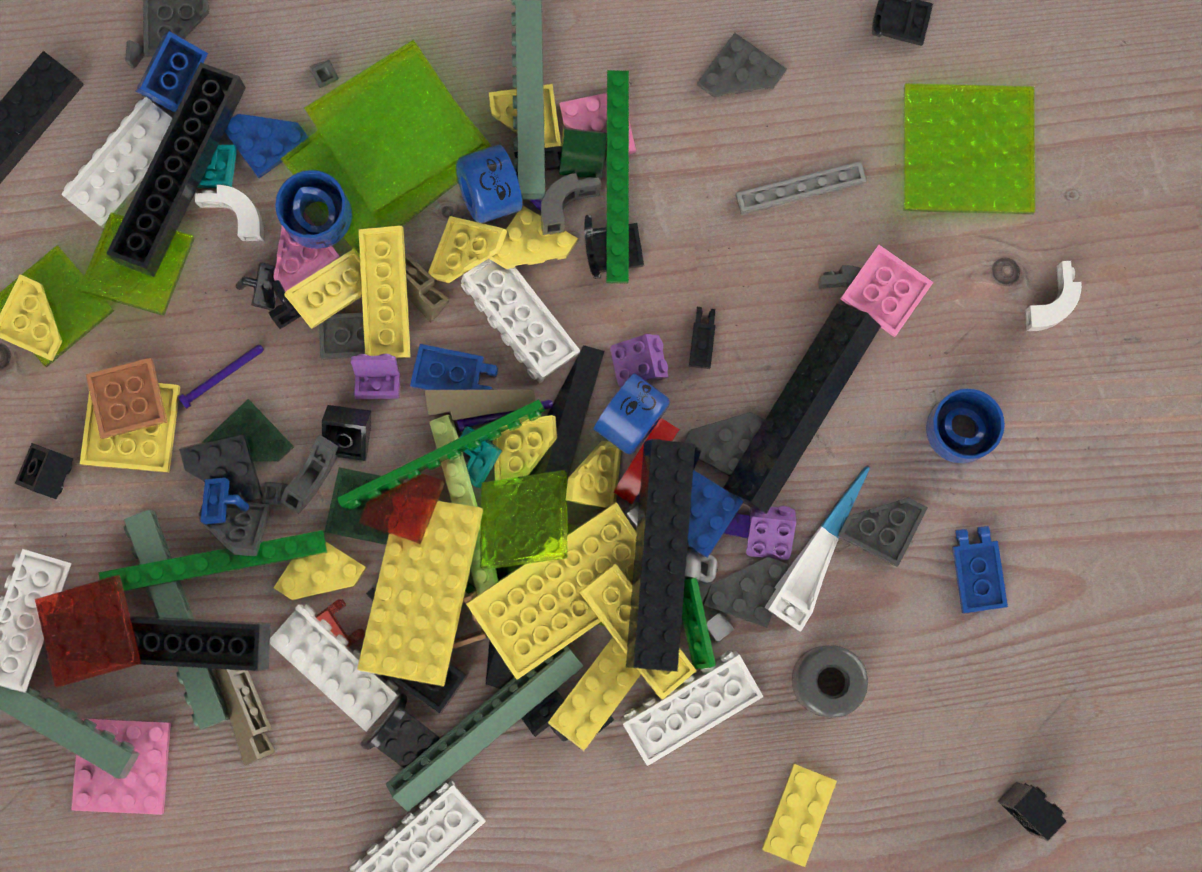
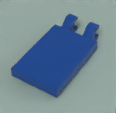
M420 344L410 386L422 390H494L490 386L479 385L481 373L497 377L498 368L496 365L483 363V356Z
M989 526L977 527L980 543L969 544L967 529L955 530L958 546L952 547L962 613L1008 607L998 541H991Z

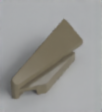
M405 252L407 298L431 323L447 305L449 298L432 287L435 284V279Z
M534 390L425 391L429 415L451 412L452 420L518 410L536 401Z
M215 669L243 764L246 766L274 754L275 750L265 732L271 730V726L249 671Z

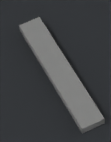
M859 161L737 192L735 195L740 213L743 215L865 184L867 181L862 163Z

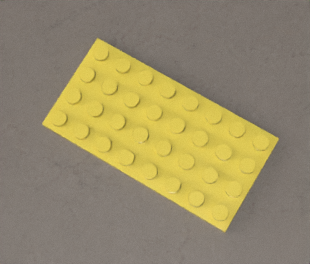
M398 495L357 670L444 686L482 519L483 509L481 507Z
M617 502L466 603L516 680L601 622L580 594V590L612 564H617L629 582L633 583L637 533Z

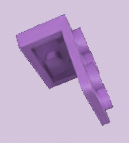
M645 334L611 346L610 350L619 387H622L634 373L645 381L669 378L667 373L668 365L663 354V342L659 335Z
M359 354L351 357V364L355 374V399H399L400 372L395 356L390 354H380L379 356Z
M787 506L770 507L767 514L750 507L747 555L789 560L796 527L795 509Z

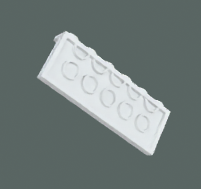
M147 96L143 100L138 101L134 111L129 116H126L121 121V126L107 137L106 143L102 148L97 149L93 153L89 163L79 169L76 178L66 184L62 195L104 229L138 190L173 118L154 104Z
M487 259L463 274L461 280L462 289L467 295L470 294L473 297L478 310L484 311L488 317L489 324L492 328L498 329L501 333L502 341L507 346L510 345L515 351L516 359L520 363L523 362L528 368L527 372L533 380H537L539 383L543 382L545 377L580 353L576 344L516 268L505 269L494 261Z
M22 549L21 554H16L12 567H15L13 576L8 575L4 586V588H7L5 597H0V686L26 693L47 635L48 614L55 612L71 563Z
M298 604L295 607L296 610L270 638V644L367 732L400 695L397 691L399 687L390 679L386 681L379 674L357 670L361 652L357 649L353 651L348 647L349 642L342 635L338 634L336 637L330 631L333 627L324 619L319 621L314 616L316 612L309 605L303 606Z
M728 651L722 654L720 660L715 662L716 666L702 668L697 674H692L664 699L650 697L642 703L643 706L636 710L632 708L623 714L624 717L620 720L647 766L763 697L744 661L736 651Z
M452 780L449 783L444 782L436 789L437 793L431 799L427 797L419 804V809L414 814L411 812L407 814L397 829H390L385 834V839L379 845L377 843L372 845L362 860H355L350 865L349 872H430L486 821L457 789Z

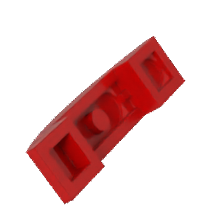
M660 418L646 441L650 439L673 441L680 429ZM644 444L613 492L633 504L640 493Z

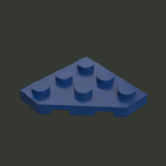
M237 114L231 118L225 130L227 136L258 178H261L312 142L298 122Z
M693 470L688 546L708 558L744 501Z

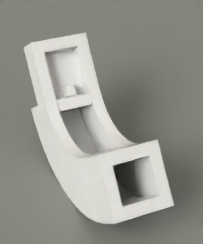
M217 185V193L211 190L195 193V203L200 208H228L236 213L238 237L242 241H264V226L261 215L245 194L225 185Z
M1062 261L1056 266L1058 294L1055 301L1047 305H1031L1025 310L1027 331H1040L1051 328L1065 319L1076 307L1082 286L1081 282H1073L1075 279V269L1071 267V261Z

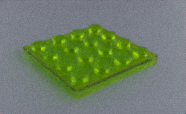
M110 212L79 287L80 292L165 316L194 242V236L176 231L155 277H151L115 263L106 254L124 218L122 215Z
M58 245L22 274L43 285L62 340L53 361L34 353L45 367L52 364L114 312V309ZM17 279L0 292V313Z
M561 470L481 483V508L483 509L480 533V567L483 570L567 558V472Z

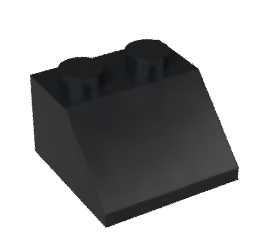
M327 405L322 418V436L338 446L335 455L338 458L366 461L371 432V410Z
M31 443L15 484L57 500L58 495L61 494L64 488L63 483L66 475L72 469L74 458Z

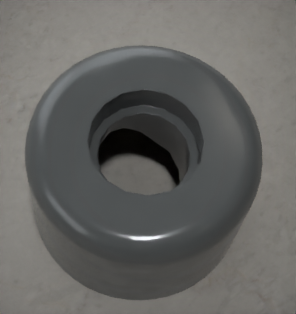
M835 645L818 646L805 652L795 664L792 673V688L798 702L809 712L826 718H839L852 713L861 705L868 689V676L864 664L852 651ZM828 667L838 669L845 677L844 688L834 695L824 694L818 686L819 674Z

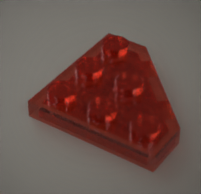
M421 474L368 501L359 523L421 544L445 482L441 479Z

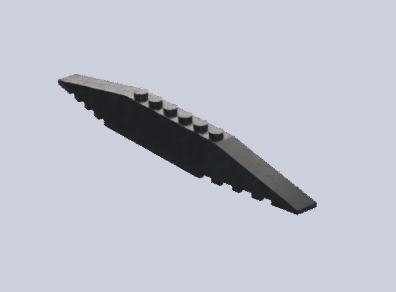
M583 345L553 406L547 416L553 415L556 417L557 439L519 487L496 567L498 581L548 548L605 352L603 350ZM489 639L485 685L501 689L510 682L512 672Z

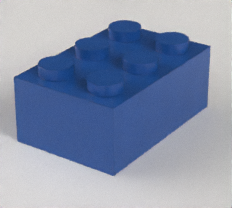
M168 31L163 35L136 92L145 97L147 96L152 101L175 113L200 62L204 63L208 53Z

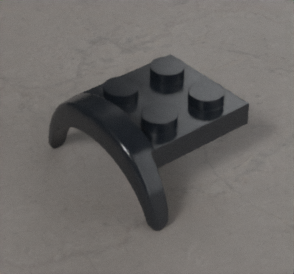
M878 0L872 23V34L876 37H881L882 35L922 46L933 3L922 0Z
M586 215L584 220V237L587 260L592 277L598 279L601 278L600 273L606 272V227L592 229V216ZM637 223L629 224V269L644 267Z
M401 693L382 724L369 738L361 742L360 746L366 750L376 747L401 767L405 768L435 744L440 737L404 710L407 704V696Z

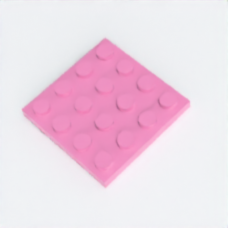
M88 719L97 724L96 728L102 732L107 730L116 736L115 740L121 743L125 741L135 747L134 751L138 752L139 756L128 776L117 779L76 754L71 810L164 814L171 722Z

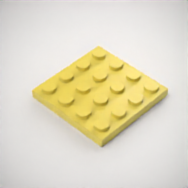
M158 383L166 413V423L105 439L100 438L89 391L80 464L170 473L180 386Z

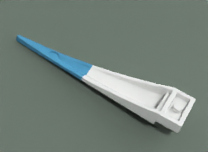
M864 467L776 584L774 587L776 590L764 607L800 632L813 613L824 576L839 539L838 534L852 509L869 472V467Z

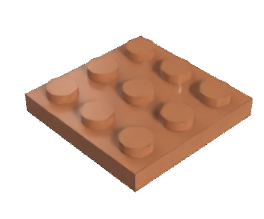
M152 358L86 374L101 439L167 422Z

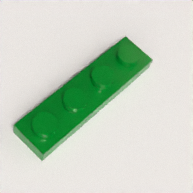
M697 577L687 578L684 582L682 620L692 665L695 669L711 668L716 666Z

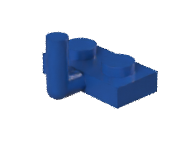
M227 478L205 480L201 522L203 524L225 523L227 504H235L242 511L249 509V504L239 495H228L230 481Z

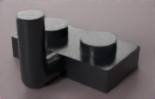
M261 262L256 279L245 276L236 283L238 290H243L246 286L254 288L252 306L270 311L275 308L277 293L272 283L275 281L273 276L276 266Z
M276 280L272 283V286L283 304L278 305L268 313L277 327L281 329L301 317V315L284 296L286 291L280 281Z
M557 690L521 718L535 737L550 726L562 741L568 740V738L548 724L549 720L565 701Z

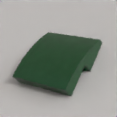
M563 128L560 147L561 157L558 169L559 175L567 176L576 173L577 177H599L602 179L607 133Z

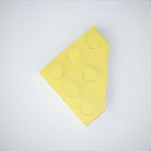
M553 84L543 85L545 148L560 147L561 142ZM517 89L489 92L492 116L517 134V130L513 129V116H517V109H513V96L517 95Z
M522 206V210L516 214L506 228L507 233L500 252L489 259L505 269L515 268V266L522 264L543 263L545 260L565 259L577 243L578 238L567 231L543 235L541 216Z
M450 216L428 273L435 280L450 283L500 252L507 231L504 228Z
M19 275L0 313V338L53 361L62 340L43 285L23 275Z
M542 416L533 421L528 419L521 423V427L513 431L508 429L502 432L499 438L493 440V444L502 450L494 464L496 489L521 486L557 439L555 416Z
M601 441L568 477L566 501L603 509L615 503L617 494L613 492L618 485L622 450L609 441Z
M326 542L328 553L291 560L274 586V589L291 600H297L350 588L357 584L367 567Z

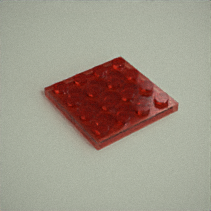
M120 575L35 599L55 688L141 664Z

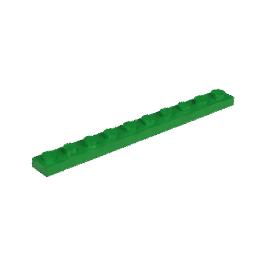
M607 70L606 283L628 284L629 71Z
M538 399L338 497L339 504L345 509H354L360 506L361 501L367 498L369 500L377 498L381 495V491L387 488L392 490L399 487L401 481L408 478L413 480L421 476V472L428 468L429 470L438 468L442 465L441 462L448 458L449 460H454L462 455L461 452L467 449L471 451L479 448L482 445L481 442L487 439L490 441L495 440L502 435V432L508 429L513 431L521 427V423L528 419L533 421L542 416L541 413L545 409Z
M321 530L263 541L260 543L257 556L234 555L228 548L98 573L102 595H108L328 552L325 534Z

